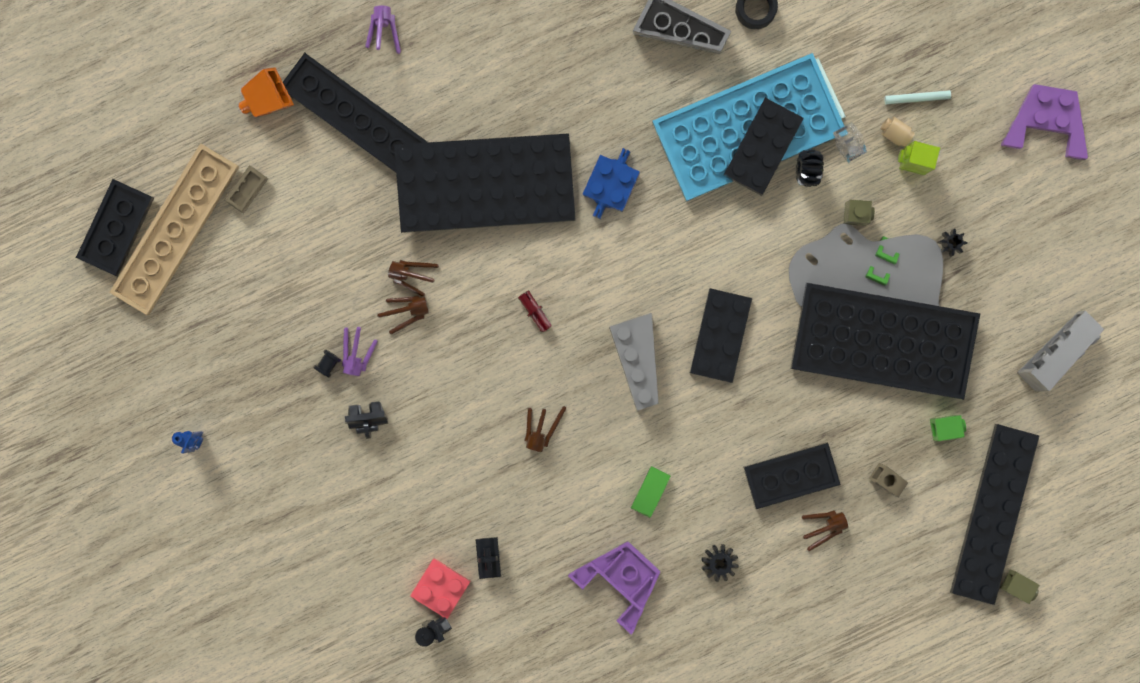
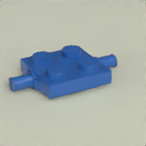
M622 148L618 160L610 159L603 155L599 156L583 192V196L597 203L592 216L601 219L605 208H613L620 212L624 211L640 175V171L626 164L627 158L631 153L629 150Z

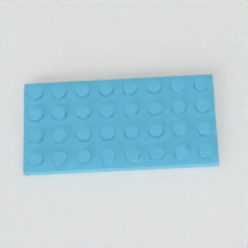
M813 53L652 121L686 202L734 182L723 175L765 97L804 118L781 161L798 155L803 150L812 149L847 133Z

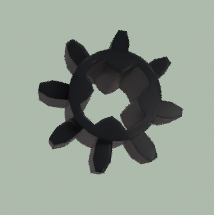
M952 229L950 235L947 232H943L942 236L944 239L938 241L943 247L941 252H949L950 257L954 256L955 250L959 254L963 253L961 247L968 243L963 240L964 233L956 234V229ZM952 239L953 242H956V245L953 246V244L949 243V240Z

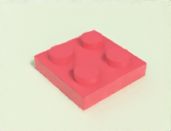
M433 558L410 597L448 619L471 581Z

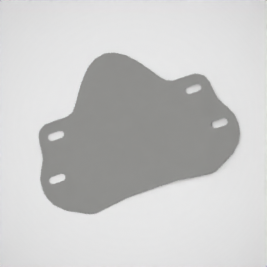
M840 224L822 239L801 247L795 253L789 265V281L795 299L801 307L806 283L939 306V294L943 276V256L936 241L927 236L917 234L904 235L873 242L867 240L852 225ZM846 233L853 240L852 245L846 244L840 238V235ZM880 245L884 247L882 252L894 257L896 252L899 253L896 264L875 256ZM811 253L818 260V264L812 265L805 255ZM870 266L874 267L872 274L883 279L886 273L890 274L886 286L866 278Z

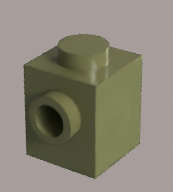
M850 199L845 202L843 224L858 226L870 224L875 214L872 201Z

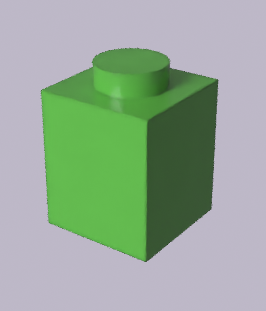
M961 415L930 419L934 441L965 437L966 423Z

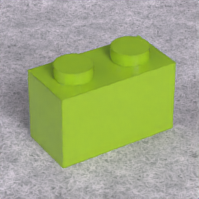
M917 141L912 142L904 150L901 149L899 153V169L926 175L935 169L940 147Z

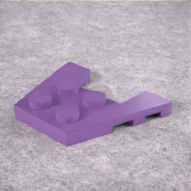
M1037 84L1032 85L1001 146L1022 149L1027 127L1068 134L1065 157L1086 160L1088 154L1077 91Z
M626 541L570 572L568 577L582 590L597 573L604 577L631 602L629 607L616 621L632 634L658 579L660 570L629 541Z

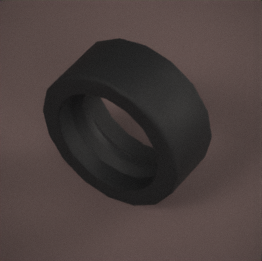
M737 0L735 13L743 26L759 30L767 27L773 21L778 11V1L767 0L769 12L760 20H753L746 15L744 11L746 0Z

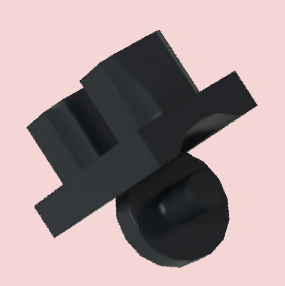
M379 401L369 404L370 413L362 414L361 405L349 406L348 416H345V423L348 424L349 429H356L357 434L365 433L366 439H371V432L379 431L378 425L388 424V417Z
M498 537L475 539L479 579L501 577Z
M446 617L435 621L426 620L422 623L423 627L416 631L415 641L422 647H427L432 643H440L445 640L443 634L450 631L452 627Z

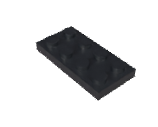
M765 97L723 176L762 196L804 118Z
M112 179L76 258L118 277L154 197Z
M709 288L689 373L733 383L752 298Z
M828 442L743 467L755 509L841 485Z

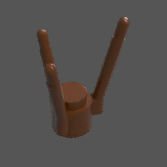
M403 260L399 262L392 261L388 271V278L394 279V283L402 285L422 297L425 296L424 292L403 280H407L408 276L431 283L435 280L424 275L409 272L410 268L408 267L438 268L439 265Z
M419 295L414 297L387 298V303H410H408L409 306L379 313L377 316L381 318L410 311L411 316L416 315L391 329L389 334H393L417 320L425 319L424 315L428 314L429 311L425 297L419 298Z
M565 406L560 410L546 437L545 434L541 433L546 409H542L537 430L532 431L531 434L532 408H528L524 440L527 442L526 448L543 452V448L548 447L549 440L566 410Z
M835 510L828 513L802 516L803 520L829 517L826 520L827 526L803 536V539H808L826 531L831 532L807 548L808 551L820 546L834 536L842 534V530L848 529V522L843 512L836 514Z

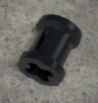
M325 349L324 356L318 365H314L313 368L330 378L331 371L337 362H340L342 359Z

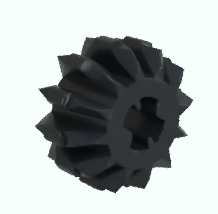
M808 149L799 153L796 165V180L799 185L811 187L821 183L824 171V157L820 151Z
M714 544L712 545L713 553L707 549L705 550L709 558H701L702 562L708 563L702 566V570H709L707 573L708 578L715 574L714 579L716 582H719L720 575H722L724 581H728L727 573L731 576L735 575L731 568H739L738 564L732 563L738 559V556H730L733 553L732 548L727 549L725 552V545L721 544L718 551L717 546ZM724 558L723 562L725 565L723 567L717 566L716 568V559L722 560Z

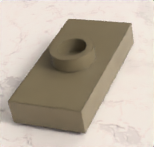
M249 165L224 201L244 214L269 178Z

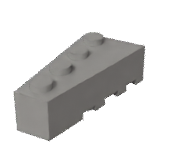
M648 0L633 29V34L720 54L731 31L672 0Z
M1086 311L1077 312L1017 373L1034 391H1050L1072 365L1085 354L1087 348L1101 338L1100 334L1104 329Z
M652 313L610 326L609 329L636 410L659 404Z

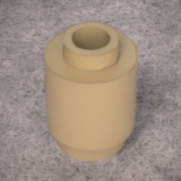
M896 117L887 118L880 128L883 130L881 135L897 146L906 147L915 134L911 131V127Z

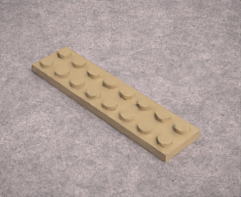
M200 143L109 293L142 313L150 315L239 169V166Z

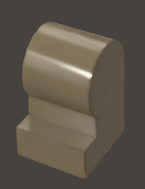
M881 463L877 465L869 477V480L898 498L908 484L905 479Z

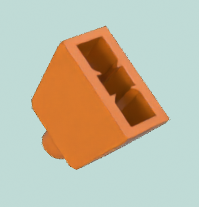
M275 67L261 70L241 88L245 100L239 103V109L244 114L252 112L254 117H259L294 105Z

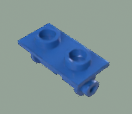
M176 432L172 436V442L183 448L182 454L194 452L195 449L198 450L203 442L201 437L203 432Z

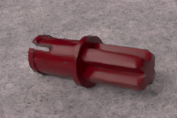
M528 290L520 295L518 300H520L528 312L527 316H531L539 330L545 332L550 329L552 325L541 310L543 307L538 305L530 291Z

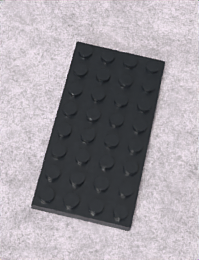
M569 133L394 145L401 233L575 221Z
M806 283L790 369L964 400L981 313Z

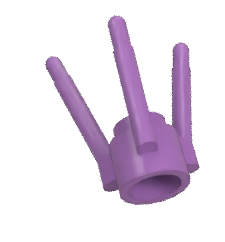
M382 5L374 7L366 48L370 47L376 25V49L380 50L382 27H388L390 23L396 52L400 54L401 50L395 26V15L391 14L390 7Z
M345 327L343 338V373L360 376L361 371H366L367 363L378 341L376 339L373 341L361 363L362 358L356 357L361 327L356 329L352 354L349 357L348 328Z

